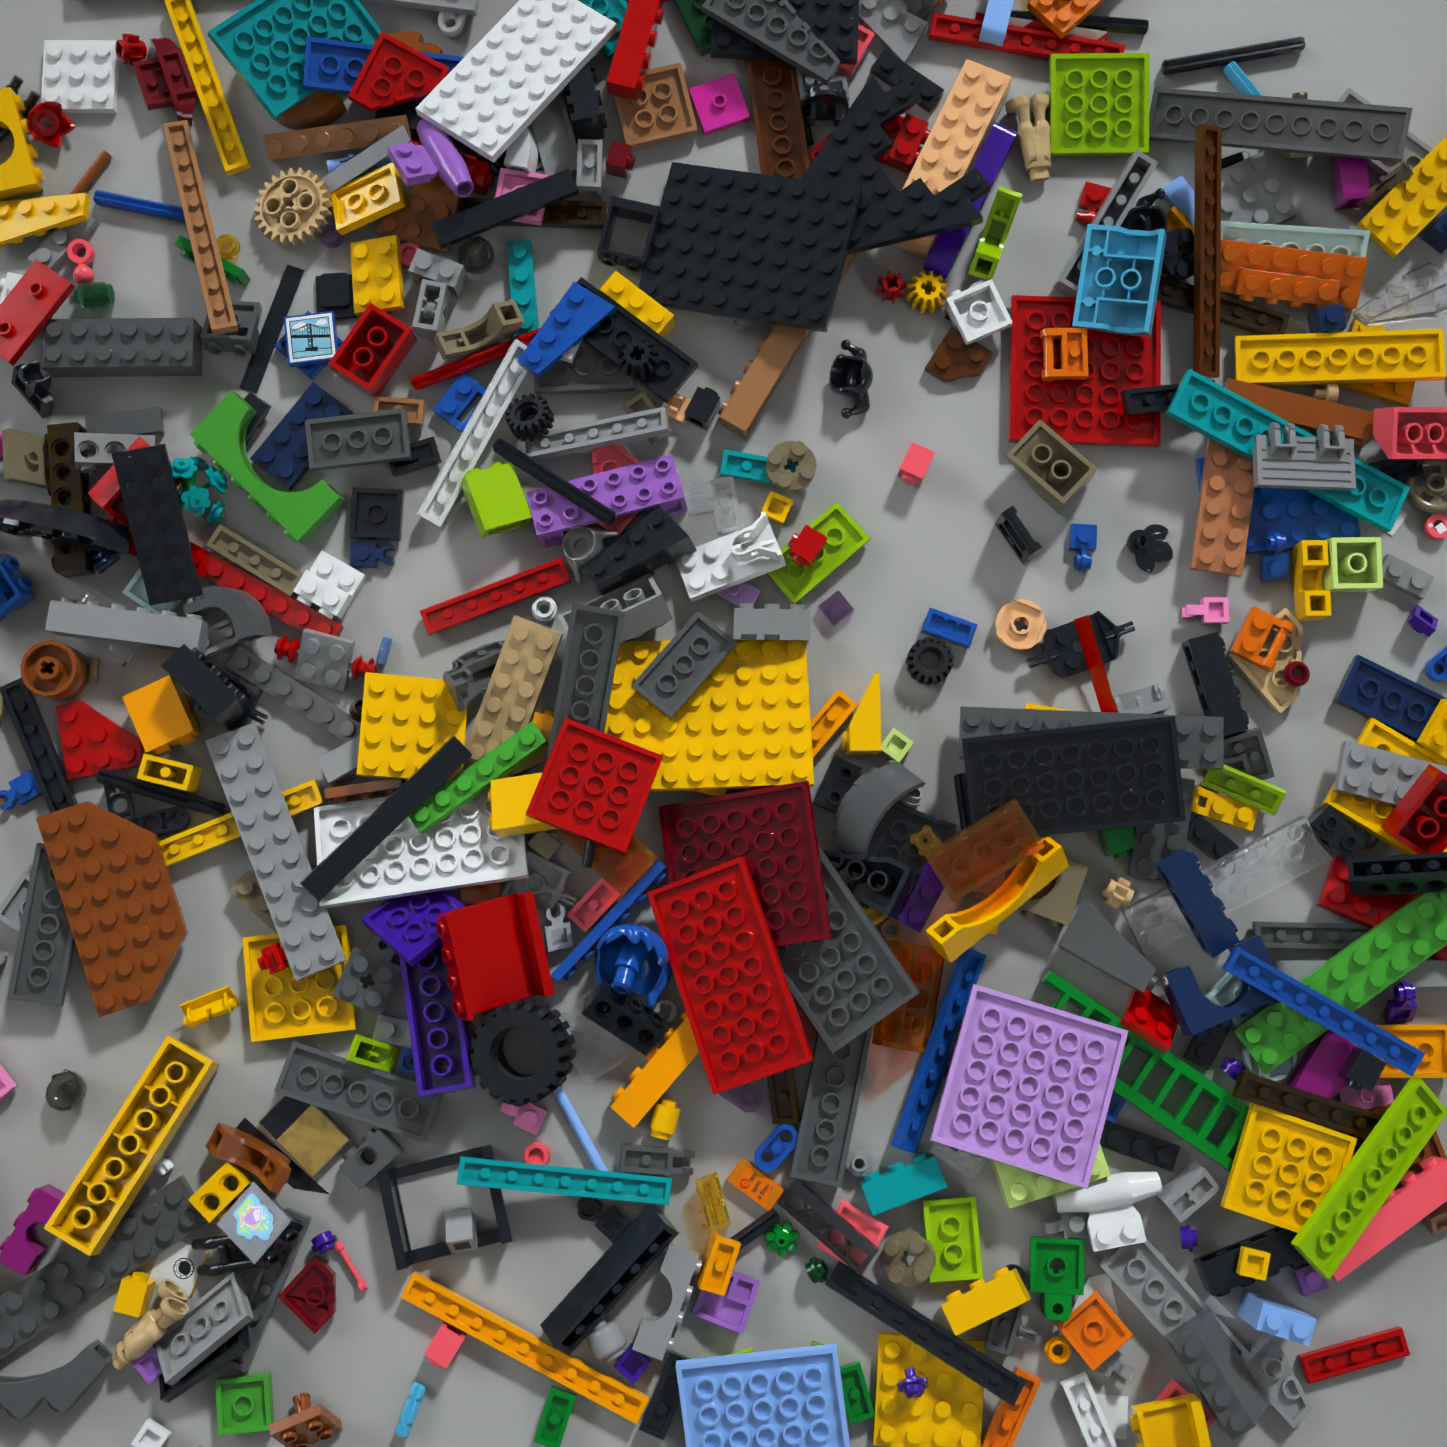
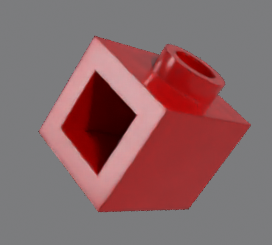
M806 524L801 533H795L788 543L790 547L789 556L792 557L791 561L802 568L804 566L811 568L826 545L828 537Z

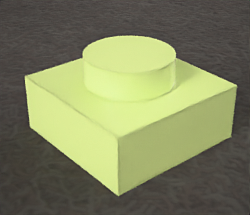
M893 727L881 744V752L900 763L914 742Z

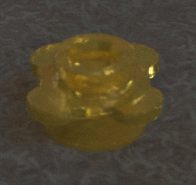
M928 825L923 826L919 833L910 836V843L918 848V853L921 856H927L931 849L938 848L941 844L940 838L935 836L932 828ZM924 838L928 840L927 843H923Z

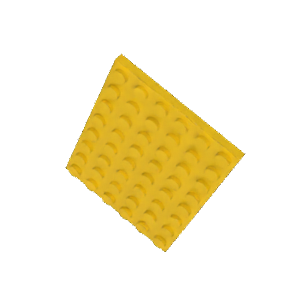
M734 639L737 642V646L672 720L668 719L631 689V685L671 640L623 642L619 645L605 733L663 756L650 792L767 788L801 781H809V786L813 787L814 768L806 640Z

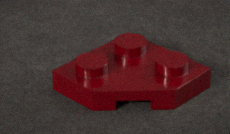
M318 1255L277 1296L314 1334L336 1312V1273Z

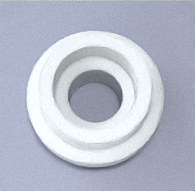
M539 597L532 605V613L537 620L548 622L556 616L557 605L550 597ZM542 606H548L549 612L543 614L540 612Z

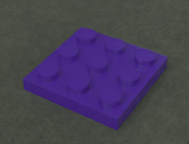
M446 890L387 899L364 916L362 920L369 930L413 967L442 944V940L436 931V922H438L436 915L465 906Z

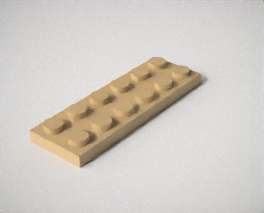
M517 615L513 617L465 746L473 754L466 761L474 764L531 722L562 640V633ZM510 771V772H509L508 774H506L505 776H506V777H510L512 771Z

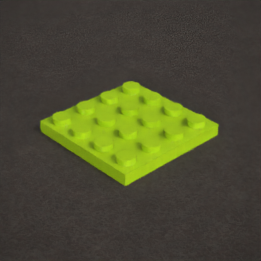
M1149 53L1051 54L1049 57L1051 156L1132 155L1136 150L1147 155L1149 153Z

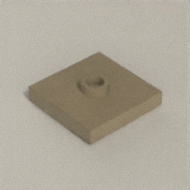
M11 429L2 430L4 480L47 489V484L50 482V473L46 467V459L49 458L44 437Z

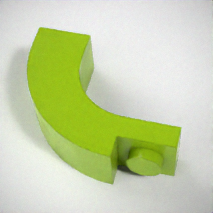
M1000 186L998 187L968 274L985 280L993 279L1023 194Z

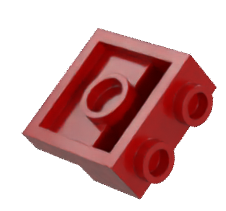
M906 113L905 118L899 116L882 127L892 140L893 148L876 158L875 161L909 174L912 165L914 166L920 154L921 144H925L931 132L928 130L929 122Z

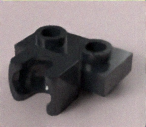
M38 360L15 366L11 383L42 419L50 416L54 403L52 394L47 390L51 387V375L47 374L44 377L41 374Z

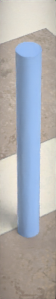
M561 1086L552 1093L595 1170L608 1171Z

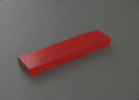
M1397 1326L1297 1356L1305 1382L1311 1384L1409 1356L1410 1352L1403 1329Z

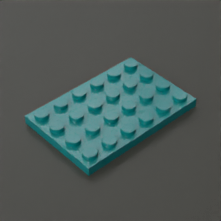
M256 0L209 30L207 36L273 120H275L316 92L306 90L303 87L306 36L372 45L377 41L381 29L359 0Z

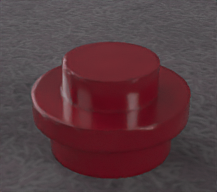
M1299 661L1287 664L1283 670L1285 682L1292 687L1303 686L1310 677L1308 667Z

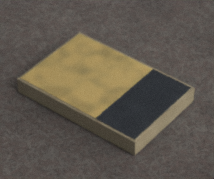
M283 1096L258 1121L268 1134L311 1178H314L352 1139L322 1108L287 1096Z

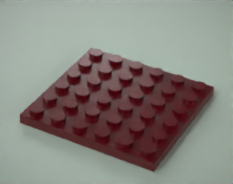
M809 781L658 806L669 884L736 858L745 857L775 947L832 938Z

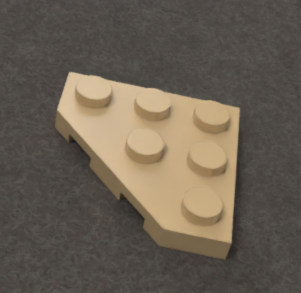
M1286 607L1276 614L1275 617L1289 621L1295 627L1284 641L1275 660L1276 666L1273 672L1266 671L1231 653L1227 656L1229 661L1277 715L1282 713L1300 697V687L1288 685L1283 678V670L1287 664L1294 661L1301 662L1302 652L1300 651L1301 637H1303V626ZM1271 628L1259 656L1266 657L1278 629Z

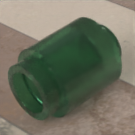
M105 282L79 283L77 289L74 290V298L76 303L80 304L83 309L108 307L109 304H114L115 293L112 285Z

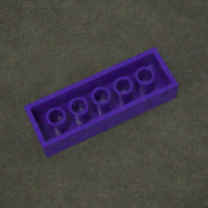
M443 944L413 967L399 956L418 1097L423 1098L476 1088L475 1077L472 1072L473 1063L469 1060L471 1049L466 1020L459 1019L452 1007L454 996L447 983V975L449 974L447 964L443 961L441 955Z

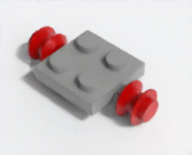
M306 628L302 633L301 645L297 638L289 642L286 635L282 639H278L275 644L274 653L277 654L278 660H282L286 656L289 663H292L298 658L295 679L344 691L347 689L350 672L354 680H357L359 676L365 677V672H377V665L374 664L373 658L368 662H364L363 656L360 655L352 661L355 645L353 640Z

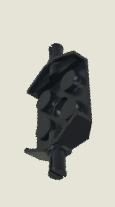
M1100 611L1089 615L1103 664L1117 659L1120 637L1135 631V627H1131L1134 625L1133 622L1129 621L1128 623L1115 626ZM1072 621L1050 630L1047 629L1042 640V652L1039 655L1026 659L1027 664L1030 663L1028 667L1031 669L1041 664L1047 665L1053 673L1062 679L1088 670L1084 653H1077L1072 647L1073 641L1080 640L1075 622Z

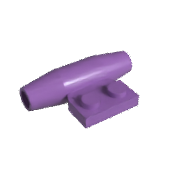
M425 119L420 120L416 126L421 145L409 142L388 146V156L406 186L431 182V179L438 175L454 194L460 198L467 197L473 192L474 185L467 165L454 143L444 131Z

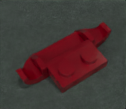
M166 37L150 39L151 46H153L156 53V58L132 62L147 109L149 111L173 107L178 121L187 120L188 125L192 126L193 112L196 106V90L182 50Z

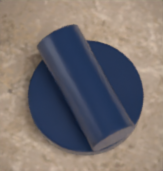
M93 551L90 564L99 574H102L121 558L120 556L112 557Z

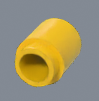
M661 1099V1103H655L649 1126L651 1136L670 1140L671 1135L675 1134L681 1110L676 1107L677 1102Z

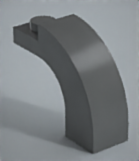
M221 586L202 588V596L194 597L192 599L193 602L183 605L185 615L195 614L203 616L221 609L224 610L232 620L237 640L254 641L273 634L268 615L263 606L251 594L240 589Z

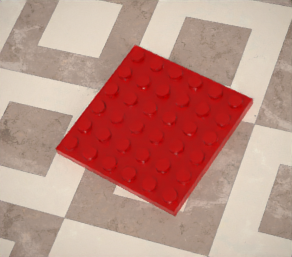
M1012 295L1010 299V318L1013 323L1010 327L1008 442L1018 443L1041 420L1071 445L1159 447L1161 445V413L1125 417L1120 392L1125 389L1161 386V300L1156 301L1151 337L1130 336L1087 329L1088 378L1043 381L1044 353L1040 330L1045 328H1078L1072 326L1076 297ZM1053 339L1054 369H1061L1060 339Z

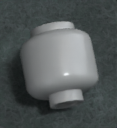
M602 1319L587 1337V1342L597 1360L605 1359L606 1363L625 1352L623 1347L626 1345L627 1340L616 1321L606 1323L605 1319Z

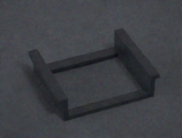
M484 1145L389 1169L377 1174L397 1271L406 1269L415 1263L452 1254L446 1241L411 1249L397 1179L458 1164L460 1156L483 1157V1159L495 1160L492 1145ZM489 1188L498 1228L477 1233L478 1247L498 1242L505 1244L513 1241L502 1189Z

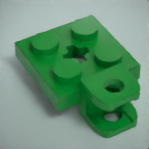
M1030 1236L1028 1291L1040 1293V1309L1042 1314L1049 1320H1069L1072 1311L1071 1295H1084V1239ZM1054 1258H1058L1059 1262L1063 1263V1268H1059L1058 1273H1054L1053 1268L1050 1267V1262H1053ZM1058 1304V1308L1053 1310V1306Z

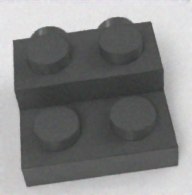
M232 301L239 330L236 332L213 336L207 313L200 336L205 350L214 355H220L222 352H233L240 357L246 356L247 353L255 354L260 335L258 331V324L262 313L260 302Z

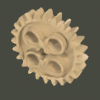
M290 168L288 175L281 170L280 178L277 179L272 175L273 182L271 184L264 182L267 189L265 191L258 190L262 198L254 200L259 206L253 209L258 215L254 219L259 224L258 228L269 240L272 239L275 244L278 245L281 242L287 247L290 242L294 247H297L298 240H301L305 245L306 237L309 236L314 240L315 231L323 232L320 225H328L325 216H332L328 209L333 206V203L329 200L332 195L317 174L314 176L310 170L305 173L302 168H299L296 173Z

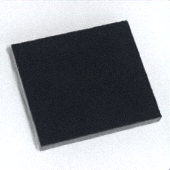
M345 272L325 273L316 276L317 313L334 311L336 319L357 318V315L354 314L352 274Z

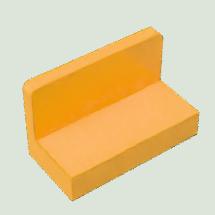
M711 1229L701 1258L703 1262L698 1276L695 1277V1282L699 1289L725 1296L740 1250L741 1243L739 1241L720 1236L717 1231Z

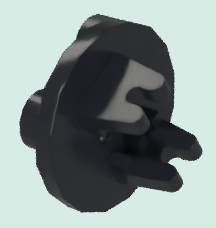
M812 87L807 90V95L802 98L800 108L801 112L809 118V126H814L815 120H833V127H837L840 117L845 115L849 109V99L846 97L844 89L821 90L818 87Z

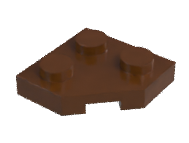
M951 327L927 363L924 371L944 383L953 382L955 379L976 377L981 374L993 352L977 342L966 345L960 332Z

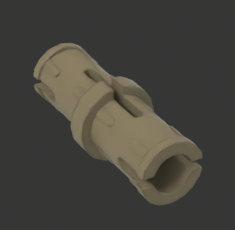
M1403 161L1401 165L1388 175H1382L1379 178L1380 181L1370 188V197L1367 199L1366 204L1371 207L1398 183H1401L1410 175L1412 176L1413 172L1410 167Z

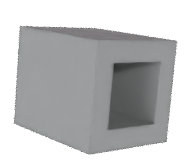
M460 1207L452 1212H446V1244L451 1253L477 1250V1218L472 1208Z

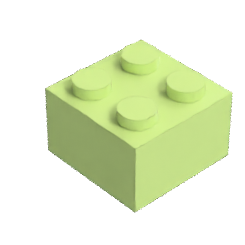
M1381 537L1326 539L1328 542L1329 565L1323 571L1322 584L1324 590H1330V592H1371L1383 588Z

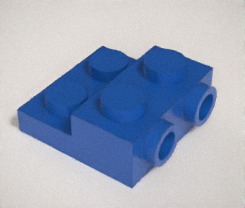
M0 554V621L12 610H20L35 596L32 590L33 582L28 577L22 575L19 570L20 562L9 554Z

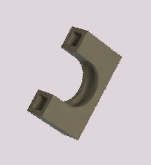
M1014 839L983 842L966 889L972 892V898L983 901L1005 882V868L1015 841ZM1067 859L1069 867L1051 881L1049 888L1043 895L1036 899H1029L1018 908V910H1021L1020 915L1035 920L1036 916L1046 919V925L1060 929L1061 925L1069 926L1089 867Z

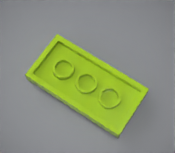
M838 502L833 504L809 525L828 537L826 545L811 568L807 566L802 568L791 561L792 557L789 556L790 547L787 544L781 549L786 566L766 573L792 604H797L870 541V537Z

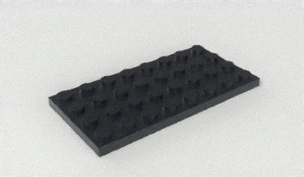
M1173 715L962 738L973 843L1186 821L1176 722Z

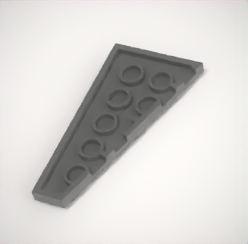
M706 0L702 6V12L826 86L840 67L841 61L822 40H818L811 32V27L796 15L797 11L787 0Z

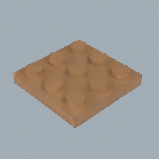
M681 62L646 70L643 75L646 77L643 92L638 93L637 101L613 95L625 144L631 145L632 150L698 134Z

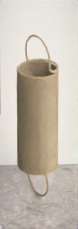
M97 651L96 657L93 655L89 660L87 684H92L93 687L98 684L100 658H97Z

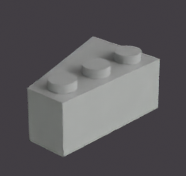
M739 603V608H734L733 639L810 640L811 610H805V604H790V609H780V604H764V609H754L753 603Z

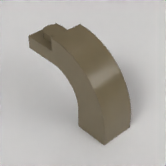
M515 299L493 303L489 311L478 321L462 328L438 332L434 335L433 339L443 360L459 356L462 359L507 341L520 329L525 321Z

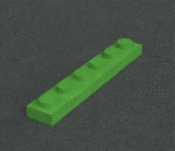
M532 721L433 792L409 815V818L419 833L423 835L490 787L491 780L501 779L548 745V741Z

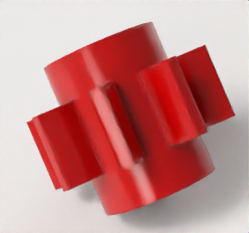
M122 34L123 40L116 41L115 51L117 57L123 59V64L133 66L132 62L145 60L147 48L144 41L139 40L138 35Z
M888 270L885 278L882 276L878 277L880 285L876 287V293H881L882 302L888 300L895 304L897 297L904 298L905 292L902 289L906 288L907 281L901 280L900 272L893 274Z
M279 942L260 950L262 956L257 959L261 971L268 969L271 975L289 967L283 947L281 948Z

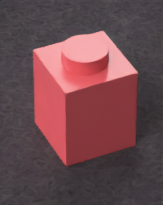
M912 442L899 469L898 476L907 484L920 485L935 452Z
M444 1321L424 1355L428 1357V1361L438 1368L443 1366L447 1369L466 1338L467 1333Z

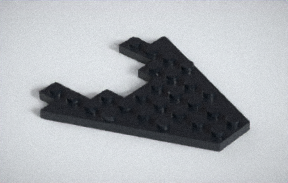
M871 77L801 178L803 180L862 188L863 193L847 255L974 226L983 222V216L972 203L990 192L991 185L977 168L934 196L921 178L899 192L875 161L876 158L893 148L892 140L882 127L921 102L920 95L907 79L885 92L876 79Z

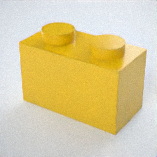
M143 754L137 779L196 793L203 768Z

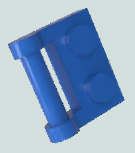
M465 372L461 373L432 410L436 415L462 433L476 407L464 422H460L459 419L479 395H484L486 388Z

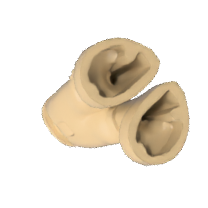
M1043 93L1033 95L1030 100L1029 95H1022L1005 103L1006 112L1011 115H1017L1020 124L1017 127L1016 136L1019 140L1021 155L1026 167L1025 170L1030 175V182L1050 179L1048 169L1051 168V129L1049 123L1045 120V111L1050 106V97ZM1030 111L1034 114V126H1032L1030 121Z
M163 1279L158 1284L157 1292L162 1298L160 1305L147 1311L130 1327L124 1335L123 1341L117 1344L116 1352L112 1355L115 1369L121 1370L126 1364L135 1362L136 1359L140 1358L158 1340L165 1336L168 1327L181 1320L189 1312V1306L185 1303L188 1300L187 1295L174 1281Z

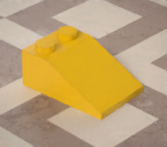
M874 673L847 730L843 731L841 748L846 750V756H877L881 752L880 673Z

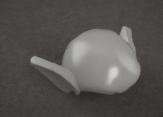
M581 526L570 529L565 533L562 539V549L578 583L582 582L581 567H586L604 551L602 539L616 537L618 535L616 531Z

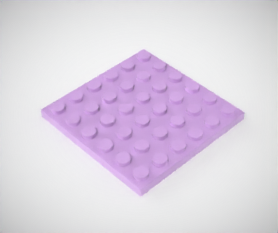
M972 984L930 1140L1088 1189L1128 1031Z

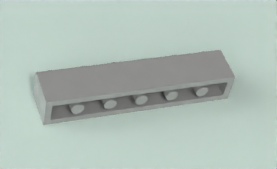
M1136 150L1127 161L1090 224L1121 226L1158 162L1141 151ZM1086 232L1053 285L1055 289L1069 297H1077Z
M61 597L60 601L50 600L45 631L54 635L176 651L185 644L191 650L196 647L202 654L206 652L210 624L202 620L200 615L187 614L186 618L177 617V613L164 610L161 611V614H154L151 609L136 607V611L127 610L126 606L111 604V608L102 607V603L94 601L77 604V600Z

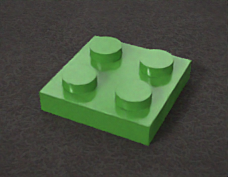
M271 1372L225 1376L215 1379L218 1436L269 1430V1425L274 1423Z

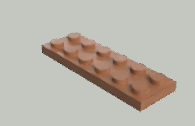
M1207 438L1189 570L1240 578L1243 576L1254 494L1253 462Z

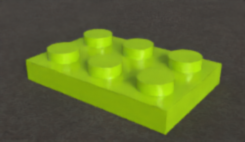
M976 1196L922 1199L925 1240H929L936 1254V1265L929 1276L930 1283L983 1278Z

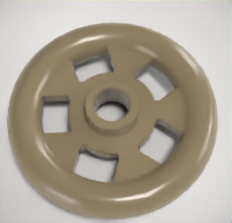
M1424 459L1422 464L1424 475L1419 476L1424 478L1422 486L1414 485L1416 477L1404 480V484L1410 487L1407 498L1416 508L1424 512L1433 514L1447 512V501L1444 502L1440 497L1447 492V459ZM1429 467H1439L1440 473L1429 474ZM1431 484H1437L1439 489L1432 488ZM1422 493H1425L1429 497H1433L1431 502L1423 500L1420 497Z

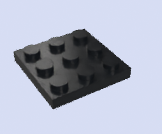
M896 802L877 825L868 847L867 856L890 857L913 868L911 891L931 852H936L943 857L946 856L957 825Z

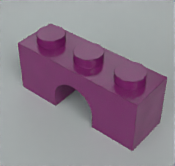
M50 1184L33 1190L27 1200L29 1203L25 1212L19 1214L13 1224L15 1227L11 1236L5 1238L0 1246V1262L23 1276L35 1271L48 1249V1246L41 1243L36 1237L37 1224L39 1222L47 1224L66 1193Z

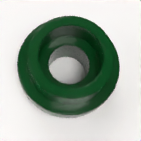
M815 1256L811 1257L809 1262L805 1264L809 1278L815 1284L827 1281L826 1275L829 1272L825 1262Z

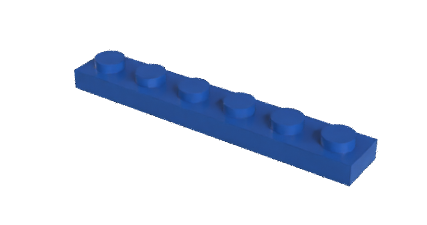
M658 860L552 972L551 976L557 982L563 978L567 981L577 971L574 966L580 959L585 962L595 952L592 947L601 939L603 934L616 921L621 924L631 912L628 908L634 902L639 905L647 896L646 889L652 883L657 886L666 876L663 872L666 866Z

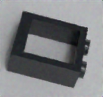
M611 195L597 250L599 261L608 266H625L628 270L634 272L643 271L650 253L660 206ZM616 217L650 224L642 257L608 250Z

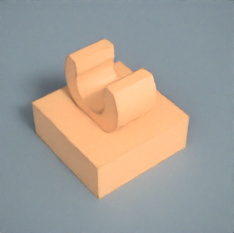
M676 393L668 404L664 402L662 407L666 408L668 419L683 425L685 421L684 412L691 399Z

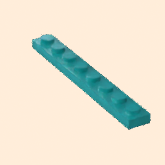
M460 1156L456 1184L669 1205L672 1178Z

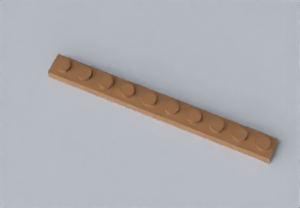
M188 121L164 123L163 129L213 336L239 331Z

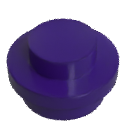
M1225 1057L1223 1059L1224 1063L1220 1067L1236 1081L1239 1071L1244 1070L1245 1067L1236 1058L1228 1059Z
M1186 1224V1227H1180L1182 1249H1189V1252H1193V1246H1198L1197 1231L1191 1230L1190 1224Z
M326 1231L315 1236L311 1240L313 1244L311 1247L312 1252L319 1251V1254H324L335 1247L334 1243L338 1240L336 1235H333L331 1231Z

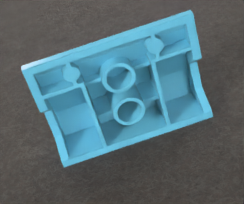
M1087 225L1073 327L1122 335L1151 337L1167 237L1165 229L1142 231L1111 225Z

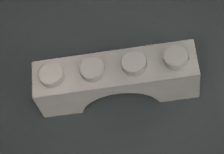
M673 1241L668 1245L660 1272L668 1279L671 1285V1302L660 1314L642 1318L632 1350L661 1361L665 1353L670 1355L675 1338L671 1337L674 1327H680L684 1312L680 1311L683 1301L689 1302L693 1286L689 1285L692 1275L698 1276L703 1262L699 1260L700 1251Z

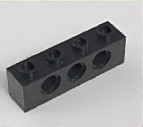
M1447 852L1347 859L1351 897L1447 892Z

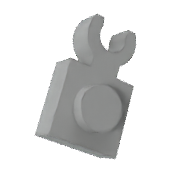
M557 903L558 911L553 915L550 908L544 906V915L550 922L542 925L545 946L548 952L573 946L570 921L568 919L562 920L565 916V908L561 903Z

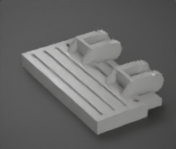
M561 91L528 126L537 143L538 160L541 159V162L537 163L535 173L550 176L569 168L572 175L577 174L578 148Z
M1271 422L1269 425L1268 446L1267 435L1254 436L1255 448L1252 449L1254 487L1352 491L1356 489L1354 439L1345 438L1343 425L1334 426L1332 430V446H1330L1328 425L1320 424L1317 428V448L1316 437L1296 436L1294 423H1286L1284 426V444H1281L1280 425L1277 422Z

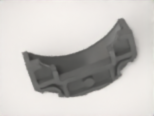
M505 640L485 644L466 652L452 662V670L444 672V683L459 712L465 710L473 698L487 689Z
M889 760L886 762V765L880 768H870L853 783V786L844 795L835 815V818L838 819L836 830L832 832V842L844 853L867 855L872 835L885 813L904 795L923 787L926 783L896 760Z

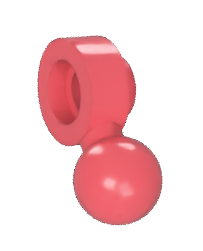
M75 239L67 247L69 259L77 264L73 277L78 284L89 285L94 280V273L88 265L95 258V250L86 240ZM86 251L85 256L80 257L81 252Z

